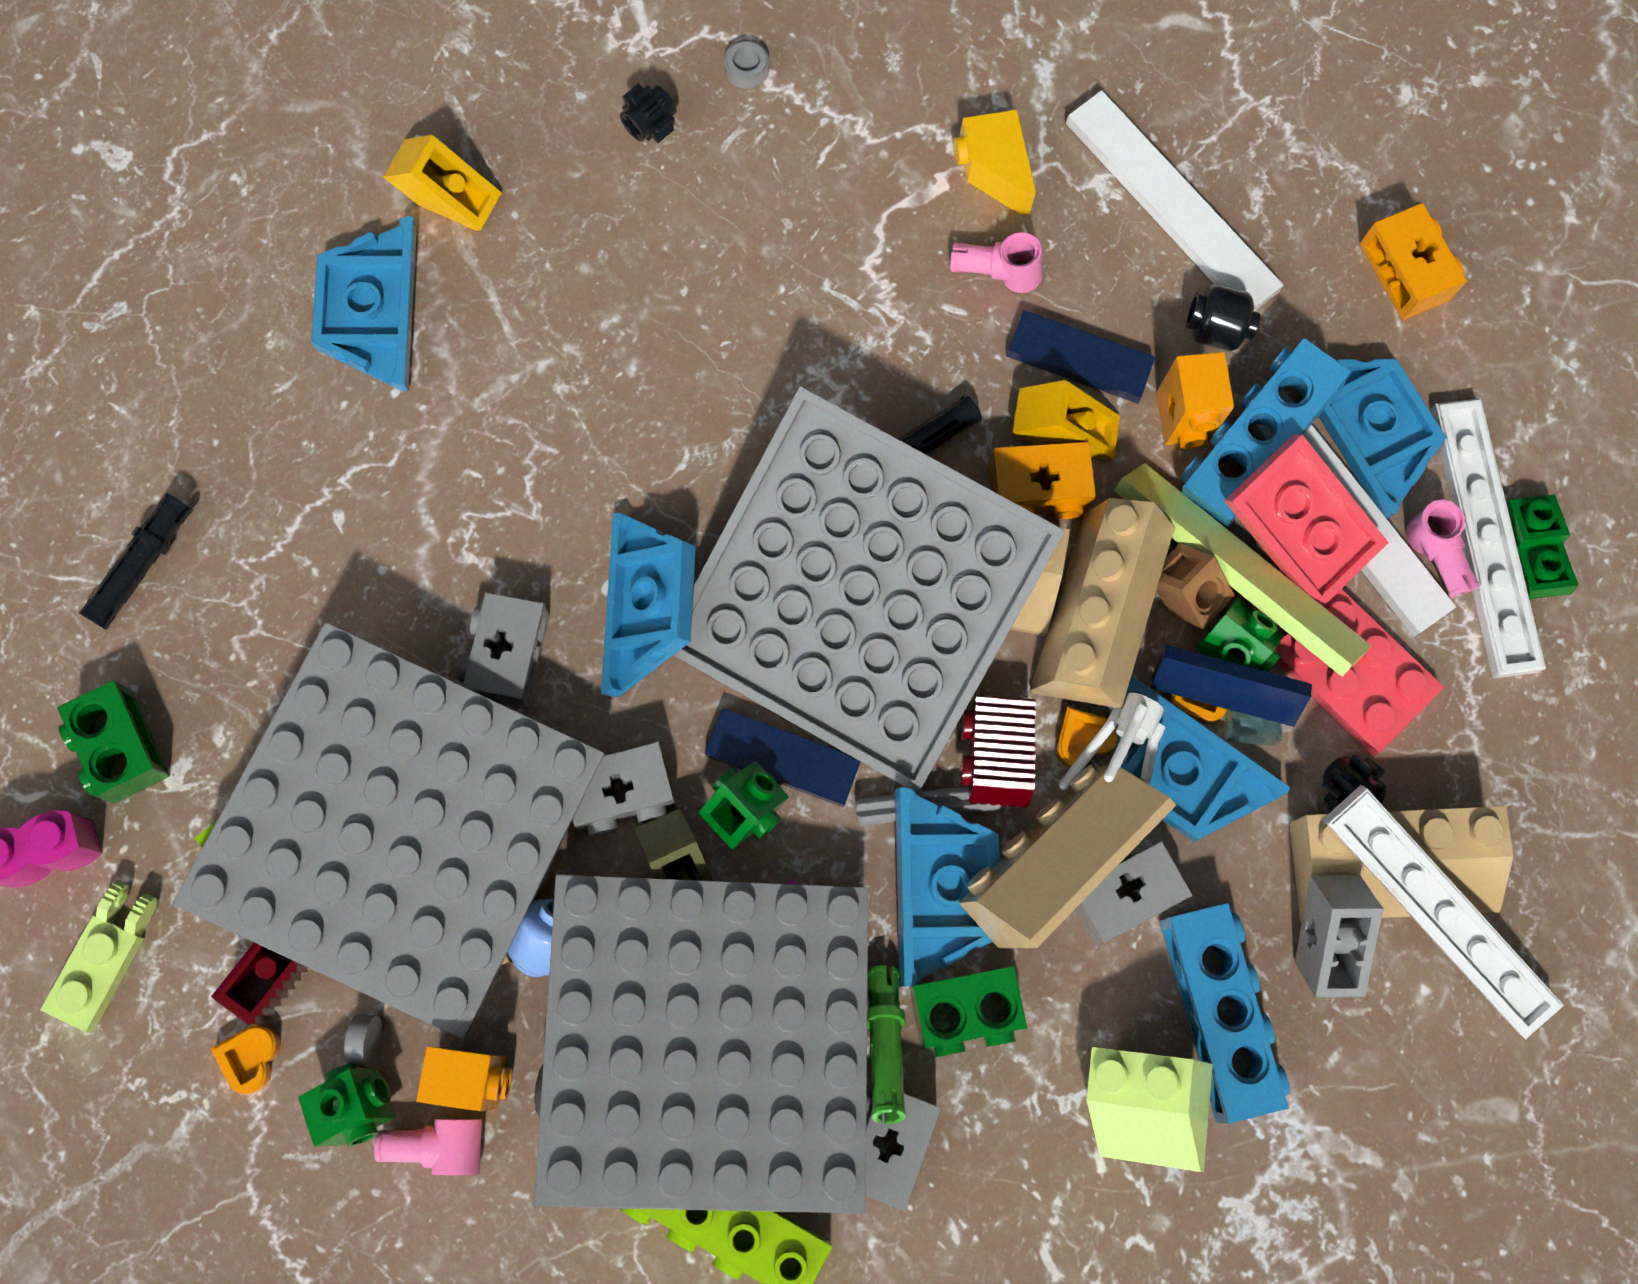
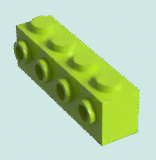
M620 1209L623 1213L644 1225H648L652 1218L670 1229L666 1237L689 1252L694 1253L698 1245L716 1257L712 1265L736 1280H740L743 1273L762 1284H813L832 1249L831 1241L781 1212Z

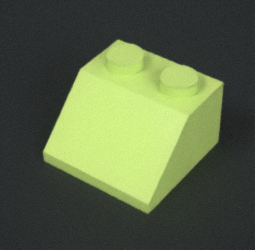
M1092 1047L1087 1104L1099 1155L1107 1158L1204 1172L1213 1064L1194 1059Z

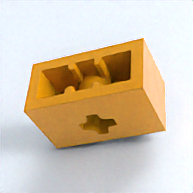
M1423 203L1375 222L1360 242L1362 250L1402 321L1449 302L1467 282L1461 261L1451 253L1442 237L1438 221L1430 216Z
M1225 352L1177 356L1156 392L1164 445L1180 444V447L1183 449H1194L1208 444L1234 408Z
M1089 442L994 448L988 463L991 490L1036 515L1054 514V517L1057 519L1077 518L1082 516L1083 512L1089 510L1096 497ZM1035 479H1041L1042 485L1049 487L1047 491L1042 490L1040 483L1034 482Z
M426 1046L416 1102L475 1111L498 1109L499 1099L507 1100L511 1087L512 1068L505 1067L507 1056L447 1047Z

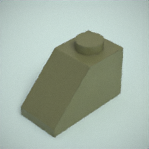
M681 808L635 828V832L656 879L713 881Z

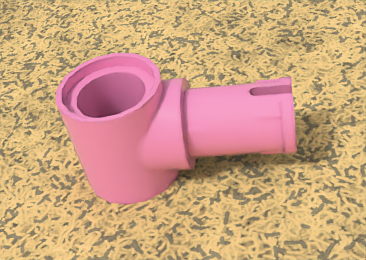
M1026 232L1014 233L1003 242H995L994 246L954 242L953 252L951 253V272L991 275L992 279L1003 280L1005 286L1011 291L1027 293L1036 289L1043 279L1041 243L1037 237ZM1019 261H1027V262H1028V263L1023 264V265L1014 264V263H1017V262H1019Z
M1442 499L1431 502L1416 514L1407 524L1405 535L1407 542L1414 550L1425 554L1428 561L1435 562L1449 593V598L1452 599L1479 588L1480 584L1476 580L1462 549L1466 546L1461 536L1465 527L1464 514L1459 506L1451 501ZM1428 520H1432L1439 525L1442 535L1436 534L1431 530Z
M435 1119L434 1125L427 1124L424 1129L379 1130L374 1146L375 1160L377 1162L421 1163L424 1168H432L433 1175L480 1174L482 1119Z

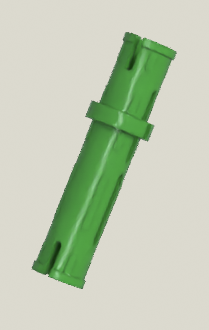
M878 965L871 967L867 974L869 1002L867 1029L870 1031L872 1085L871 1117L873 1121L880 1123L882 1121V1114L885 1113L884 1124H896L906 1118L901 1029L906 1024L905 1012L900 1008L898 969L891 966L889 977H887V965Z

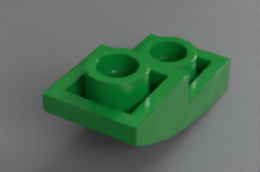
M1556 495L1509 499L1506 504L1529 599L1571 595L1579 585L1563 545L1570 536V532Z

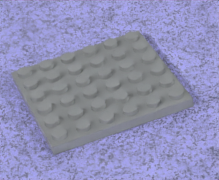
M800 386L694 584L691 642L675 653L674 656L918 794L1065 530Z
M325 622L172 904L465 1040L513 943L519 926L531 906L599 768L604 753Z
M556 875L534 1207L866 1213L868 888Z

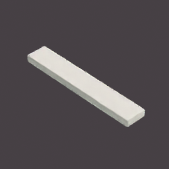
M1102 90L1068 115L1066 125L1214 284L1250 293L1254 301L1253 311L1259 309L1280 292L1284 284Z
M1283 388L1278 391L1283 401L1295 404ZM1243 408L1239 411V416L1244 412ZM1253 424L1249 426L1259 441L1273 438L1271 430L1266 425ZM1311 425L1303 436L1389 542L1361 571L1411 635L1415 637L1455 609L1456 605L1313 425Z
M1478 398L1435 404L1430 409V412L1447 437L1439 448L1450 499L1451 502L1459 506L1465 518V527L1461 536L1466 546L1462 549L1476 580L1480 584V587L1473 590L1472 593L1492 679L1539 673L1545 670L1546 666L1482 400Z
M1360 785L1322 819L1524 1039H1527L1564 1006L1367 788Z

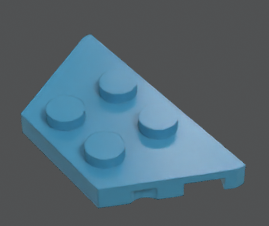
M405 216L399 219L400 226L374 236L371 231L355 238L347 246H337L317 255L311 340L314 348L400 391H408L417 234V224L413 216Z
M1338 359L1337 361L1349 369L1351 373L1344 386L1319 415V419L1364 491L1388 520L1398 511L1401 502L1411 487L1416 484L1426 465L1437 453L1447 437L1397 359H1374L1371 362H1361L1357 359Z
M619 512L613 513L601 685V694L611 697L622 696L691 642L696 551L695 545Z
M1133 676L1131 677L1125 699L1128 693H1138L1153 699L1164 708L1159 723L1166 728L1158 744L1150 785L1169 796L1176 806L1162 821L1194 843L1288 793L1291 787ZM1118 735L1117 746H1118V744H1119V742H1120V740H1121V738H1122V737L1119 736V735ZM1147 738L1144 744L1132 742L1121 765V768L1139 779L1148 741Z
M900 787L895 789L900 986H914L929 974L942 967L950 966L964 958L967 953L992 942L959 902L970 892L966 886L978 872L988 866L993 869L1000 862L999 834L978 823L973 824L963 819L960 814L945 806H938L916 795L915 791L907 787Z

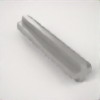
M969 786L919 791L918 794L915 792L916 795L938 806H945L960 815L991 812L1002 808L999 804L994 806L989 803L985 805L980 803L971 804L969 802ZM895 794L857 799L855 812L858 824L865 826L896 822Z

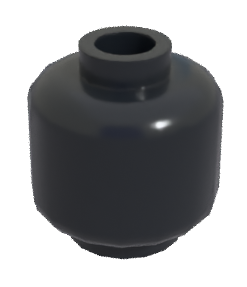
M1212 284L1203 293L1196 292L1187 315L1186 328L1192 329L1193 339L1199 344L1233 351L1241 346L1245 338L1250 340L1254 338L1260 321V312L1253 311L1254 301L1250 293L1219 284Z

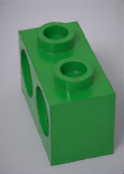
M113 680L57 707L63 724L58 726L59 733L68 749L77 753L82 768L77 771L78 777L90 796L95 795V797L115 804L170 777L132 690ZM106 712V725L101 731L93 734V721L98 715ZM121 756H126L127 765L124 772L118 777L112 778L111 767L114 761Z
M1014 966L915 985L909 988L921 1049L933 1047L935 1057L965 1052L964 1041L984 1037L986 1047L1016 1042L1014 1031L1027 1029ZM988 993L1000 996L1005 1002L1006 1014L998 1023L987 1021L981 1013V1001ZM938 1003L948 1004L956 1013V1025L949 1033L936 1031L930 1023V1012Z

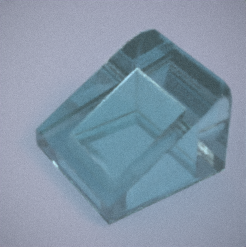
M1229 709L1226 711L1225 741L1274 746L1282 740L1281 723Z

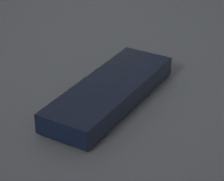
M1023 310L1006 356L1137 404L1142 397L1156 358Z
M1165 644L1152 674L1150 688L1294 727L1311 698L1312 684Z
M722 708L705 752L706 757L741 770L756 761L766 772L773 776L778 784L843 808L861 761L846 753Z

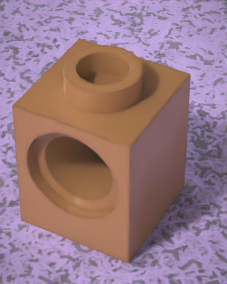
M1180 543L1166 557L1156 591L1170 615L1204 629L1235 597L1215 556Z

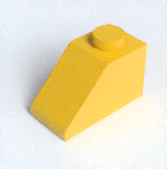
M1017 110L963 118L960 136L954 137L953 149L956 164L964 165L967 182L1019 215L1030 214L1036 189Z
M432 134L405 139L383 178L418 206L475 231L482 230L502 194L501 191Z
M1067 380L1019 388L1017 407L1014 414L1013 433L1033 445L1089 442L1091 458L1108 461L1115 458L1120 416Z

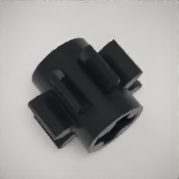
M638 83L622 96L626 104L622 106L624 111L620 113V119L626 130L636 140L642 142L645 139L650 141L653 138L659 143L674 131L671 123L675 120L673 116L676 114L677 109L672 98L663 88L658 85H654L652 88L647 85L643 88Z
M1353 754L1352 757L1343 756L1336 759L1328 766L1323 776L1322 786L1329 791L1324 801L1335 809L1354 790L1362 785L1382 803L1386 795V785L1379 779L1383 776L1385 770L1370 757L1363 760L1357 754Z

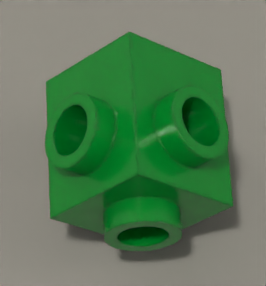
M1237 598L1209 630L1196 649L1207 656L1268 672L1281 657L1275 649L1284 634L1278 630L1276 623L1262 611H1254Z
M754 761L740 772L734 767L726 771L713 784L712 789L715 793L698 814L733 850L753 834L759 839L768 834L782 819L776 812L788 800L789 796L777 784L773 776Z
M354 1064L342 1065L327 1072L324 1075V1083L298 1096L314 1147L346 1144L348 1147L365 1143L378 1135L377 1127L395 1118L390 1103L391 1091L386 1080L380 1075L379 1069H357Z

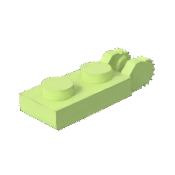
M120 880L112 883L97 906L96 916L92 915L40 1011L84 1032L92 1033L96 1029L145 939L141 936L157 908L158 899L147 893L140 896L125 920V927L122 928L114 924L129 895L130 886Z

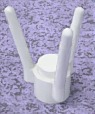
M1128 693L1122 709L1113 707L1108 720L1059 782V788L1066 790L1070 786V781L1084 769L1116 726H1118L1116 733L1122 738L1104 774L1105 781L1112 782L1132 742L1144 744L1147 738L1140 779L1150 785L1158 744L1166 728L1159 723L1164 712L1163 706L1144 695Z

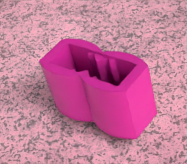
M50 811L33 817L19 829L11 827L0 828V886L7 888L25 887L40 881L52 870L71 871L92 863L102 854L94 820L68 811Z

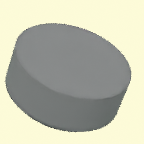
M744 40L734 43L725 53V75L736 87L742 89L758 87L766 80L769 74V56L762 45L754 41Z
M357 1014L351 1020L344 1042V1056L348 1064H354L358 1068L370 1069L376 1063L383 1037L382 1021L379 1016Z

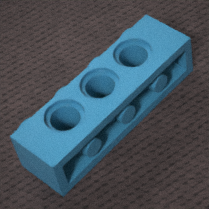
M1305 338L1302 339L1294 350L1286 346L1269 368L1275 374L1263 387L1256 383L1250 389L1239 405L1244 409V412L1235 423L1227 419L1219 427L1210 440V443L1215 446L1205 460L1196 456L1180 477L1185 482L1182 493L1226 529L1237 516L1224 500L1293 434L1304 435L1344 386L1351 373L1349 369ZM1282 388H1293L1300 393L1302 401L1297 404H1289L1281 399L1278 391ZM1253 424L1266 425L1271 430L1273 438L1266 441L1256 440L1250 435L1248 427ZM1224 460L1236 461L1241 465L1243 474L1237 478L1226 477L1220 472L1218 464Z
M1229 903L1159 921L1198 1061L1213 1064L1210 1103L1215 1121L1217 1123L1231 1124L1289 1109L1285 1097L1290 1094L1288 1077L1282 1065H1276L1270 1046V1044L1275 1042L1274 1030L1266 1013L1261 1014L1255 995V993L1260 991L1259 979L1252 963H1246L1240 944L1245 941V933L1238 914L1231 913ZM1207 947L1216 949L1222 957V969L1217 975L1209 973L1203 965L1202 955ZM1223 997L1232 1000L1237 1008L1236 1020L1230 1026L1224 1024L1217 1014V1005ZM1239 1048L1246 1050L1252 1060L1251 1070L1244 1077L1239 1076L1232 1066L1233 1054Z

